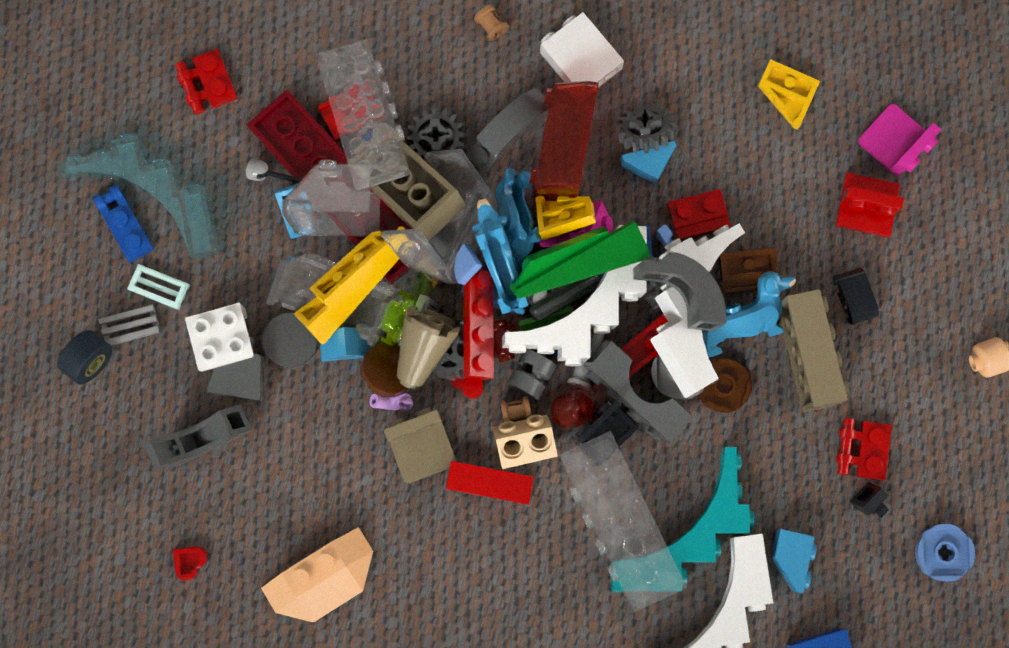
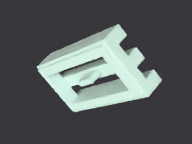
M138 264L127 289L180 310L181 303L185 299V294L190 284ZM143 272L181 287L180 291L177 292L142 278L140 275ZM139 282L176 297L175 302L136 287V284Z

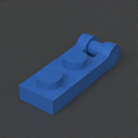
M115 184L109 187L110 191L103 195L99 193L93 196L92 199L129 263H132L153 251L154 248L119 186ZM116 200L119 206L110 210L107 205Z

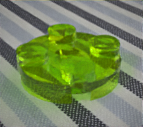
M404 290L398 293V295L402 296L400 301L394 300L384 321L382 330L387 332V336L381 337V342L390 346L400 342L406 309L408 307H415L417 301L413 300L414 295Z

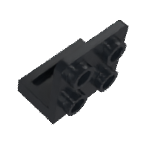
M609 400L597 412L596 416L598 419L593 424L588 420L575 434L578 439L574 444L597 467L606 461L639 428L619 408L622 404L619 400L614 404Z

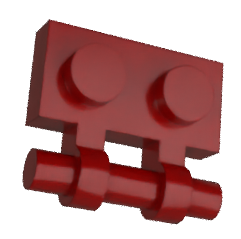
M218 49L192 58L196 67L192 70H188L185 62H179L175 65L178 72L176 75L180 85H183L186 93L185 100L187 105L191 106L195 115L204 112L201 102L209 100L211 107L214 109L238 99ZM200 78L204 90L198 92L193 81Z
M844 418L843 428L839 429L841 445L840 454L836 455V463H838L837 474L849 475V466L854 465L856 466L855 477L886 481L892 425L862 421L860 432L854 430L855 419ZM852 440L859 441L858 457L851 455Z

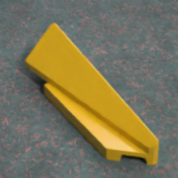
M398 227L394 233L386 235L382 231L371 232L309 288L316 297L297 310L294 315L321 344H325L412 245L413 241L403 227Z

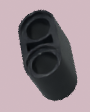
M861 267L833 276L834 286L837 285L839 289L837 294L843 310L848 313L849 318H847V321L850 325L878 317L879 309L866 273Z

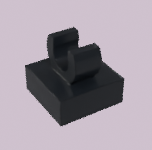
M870 482L849 501L858 511L867 515L872 513L882 518L889 511L882 503L889 495L882 487Z

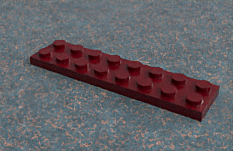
M288 90L246 124L250 131L291 176L298 178L308 177L311 180L310 186L304 188V190L355 246L371 232L382 231L386 235L394 233L398 227H403L413 243L384 276L390 285L394 284L432 250L428 242L425 243L347 165L352 159Z

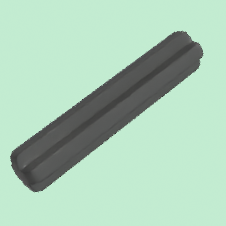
M595 275L582 279L532 306L529 310L532 319L540 322L596 290L600 282L599 276Z

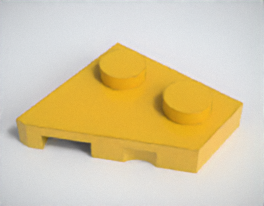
M770 59L758 87L790 125L798 130L820 81Z
M544 196L535 197L538 228L542 240L557 237L596 223L594 206L590 196H577L575 198L558 196L557 201H546Z

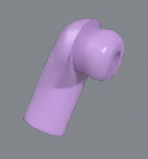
M405 392L396 397H383L378 394H372L369 401L372 408L400 409L403 412L409 411L413 406L411 396Z

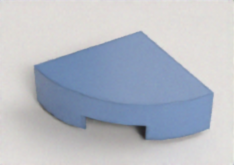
M664 224L656 231L655 237L664 248L673 241L671 238L673 233L667 225Z
M463 244L459 249L454 265L456 280L459 284L463 285L483 266L471 246Z

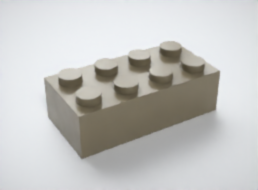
M820 289L786 296L781 301L782 313L780 315V322L784 330L783 334L803 413L836 406L847 401L849 386L845 378L842 379L840 371L842 358L840 352L835 351L833 340H835V330L832 323H828L826 313L829 308L826 297L821 295Z

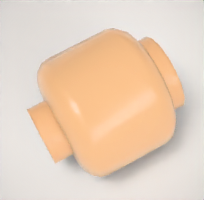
M994 337L975 344L972 348V355L969 356V363L973 371H978L986 378L1008 371L1009 343Z

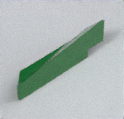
M634 220L611 233H608V230L602 226L526 256L521 265L523 270L516 282H511L509 287L515 296L520 299L641 262L645 258L651 257V253Z

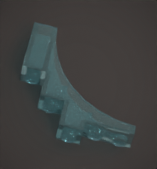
M126 133L119 135L118 139L110 140L112 151L97 150L90 156L82 157L75 155L67 157L66 161L58 162L59 173L65 179L84 177L109 178L128 183L150 194L163 204L173 216L183 234L188 254L193 260L221 254L207 189L204 185L190 184L185 186L184 190H180L176 166L171 160L155 159L150 162L151 164L147 165L143 141L138 135Z

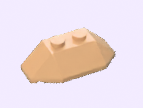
M358 527L285 570L261 589L275 613L315 622L363 592L373 550Z

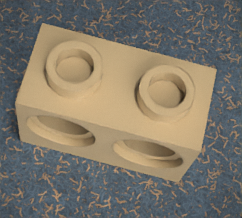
M532 415L525 420L517 422L506 421L499 426L493 427L502 469L558 457L548 415ZM536 434H544L541 438H533ZM509 440H516L512 445L505 444Z

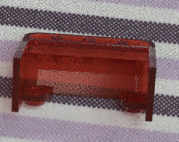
M587 80L554 83L552 89L547 88L544 105H549L539 163L538 168L532 167L529 184L534 185V200L538 196H544L546 201H557L558 196H568L570 198L578 196L599 82Z

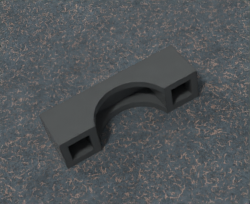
M604 341L583 365L588 370L586 375L595 384L600 385L602 383L609 390L606 394L614 402L619 400L629 408L627 414L638 423L643 421L649 427L647 432L655 440L671 443L693 417L673 398L664 397L654 402H646L639 398L631 388L629 381V369L632 359L612 341Z

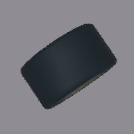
M85 330L72 338L64 347L58 358L57 367L76 384H86L95 378L106 366L112 354V347L92 330Z

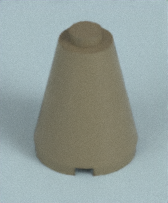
M414 306L408 307L404 315L396 375L400 383L410 389H415L416 386L420 387L425 383L460 331L459 326L453 327L455 322L449 317L430 309H426L425 313L417 312L419 307Z

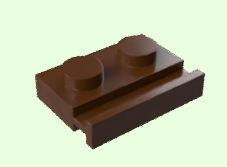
M767 247L722 252L719 255L722 292L758 290L757 283L760 275L769 271L777 273L776 248Z

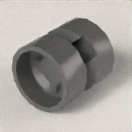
M526 349V352L523 353L518 362L520 369L513 371L507 384L525 396L538 401L546 388L544 381L551 379L557 365L546 357Z

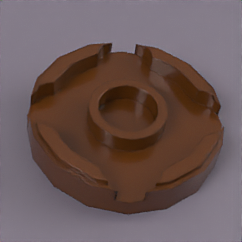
M380 343L372 346L362 358L360 364L361 377L369 385L368 388L380 396L396 397L409 389L403 386L396 376L400 352L399 346L392 343Z
M721 357L710 361L718 376V380L704 387L702 393L698 395L699 399L707 408L714 412L730 413L738 410L748 401L752 391V380L742 363L732 358Z

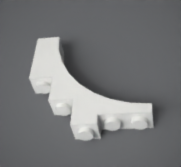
M740 224L732 228L725 225L713 232L715 237L708 240L707 236L696 242L693 241L692 237L683 242L678 238L665 246L667 251L659 259L661 260L670 252L680 253L694 259L710 272L719 255L730 243L745 232ZM665 284L660 287L663 292L654 299L668 322L656 329L659 334L650 339L683 396L687 398L718 380V376L708 358L702 330L688 329L687 308L683 297L675 288Z
M638 226L647 245V226ZM641 262L605 272L593 294L569 316L541 328L529 331L505 332L502 336V348H509L510 353H525L526 349H537L539 354H553L554 350H558V361H565L566 366H582V362L590 359V329H593V332L598 334L610 333V329H614L619 325V297H621L622 301L632 302L638 301V297L641 298L647 293V281L633 279V268Z
M763 534L730 538V573L721 604L710 623L684 648H722L721 646H725V648H743L742 643L750 642L745 607H748L749 612L766 610L765 604L773 603Z

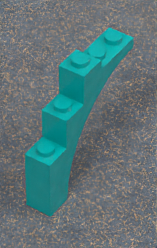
M724 447L721 449L720 472L714 492L704 512L687 532L672 544L653 554L633 560L611 562V591H682V585L687 584L686 568H682V562H716V556L721 554L720 539H716V534L750 533V528H754V511L749 510V504H738V499H742V483L737 482V471H741L742 458L741 454H737V447Z

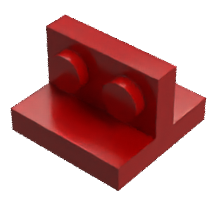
M847 172L844 176L835 226L889 238L892 233L895 214L903 207L904 198L898 197L900 184Z

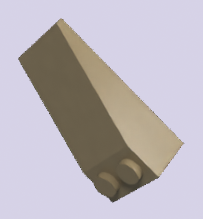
M388 127L347 164L425 243L431 240L466 206L457 189Z

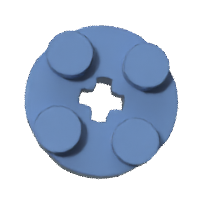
M937 524L921 532L915 546V557L917 564L925 575L937 581H956L963 577L962 575L968 569H971L974 564L975 548L969 536H966L957 526ZM943 544L946 545V549L952 552L950 556H947L946 561H943L942 556L938 555V550L942 548Z

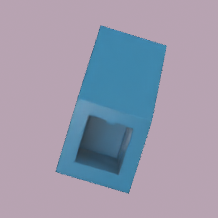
M776 529L770 557L792 592L803 594L804 588L808 589L810 585L811 572H808L810 560L813 561L815 558L817 544L813 543V536Z

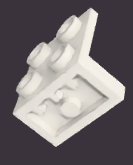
M240 303L185 318L199 371L203 372L254 356L245 319H247L246 310Z

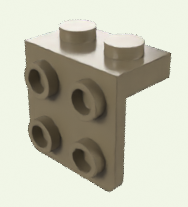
M431 408L420 410L415 413L416 418L405 421L404 418L396 419L388 423L389 428L384 429L405 483L410 484L449 469L450 461L456 462L438 410L432 411Z

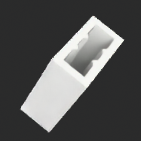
M583 12L577 17L575 15L569 17L563 23V28L556 33L554 31L548 33L542 39L540 47L541 55L580 101L622 70L624 60Z

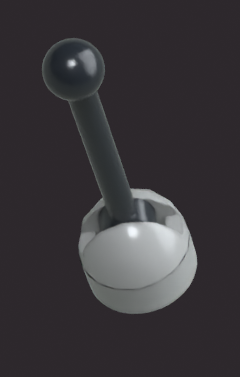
M255 158L248 162L246 168L247 179L253 181H263L268 176L301 183L304 188L309 187L311 184V180L308 177L298 178L269 171L267 163Z

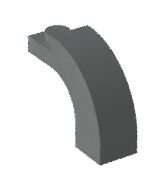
M538 88L527 91L506 106L489 122L476 137V143L466 156L484 174L488 173L511 145L526 132L538 127L555 106Z
M670 252L661 260L656 257L645 258L633 268L634 280L665 283L675 288L681 294L687 308L688 329L715 331L726 324V309L722 292L709 271L694 259L680 253Z
M241 405L219 410L206 420L182 431L151 439L144 446L155 470L168 466L172 468L197 459L239 439L250 432L251 427Z

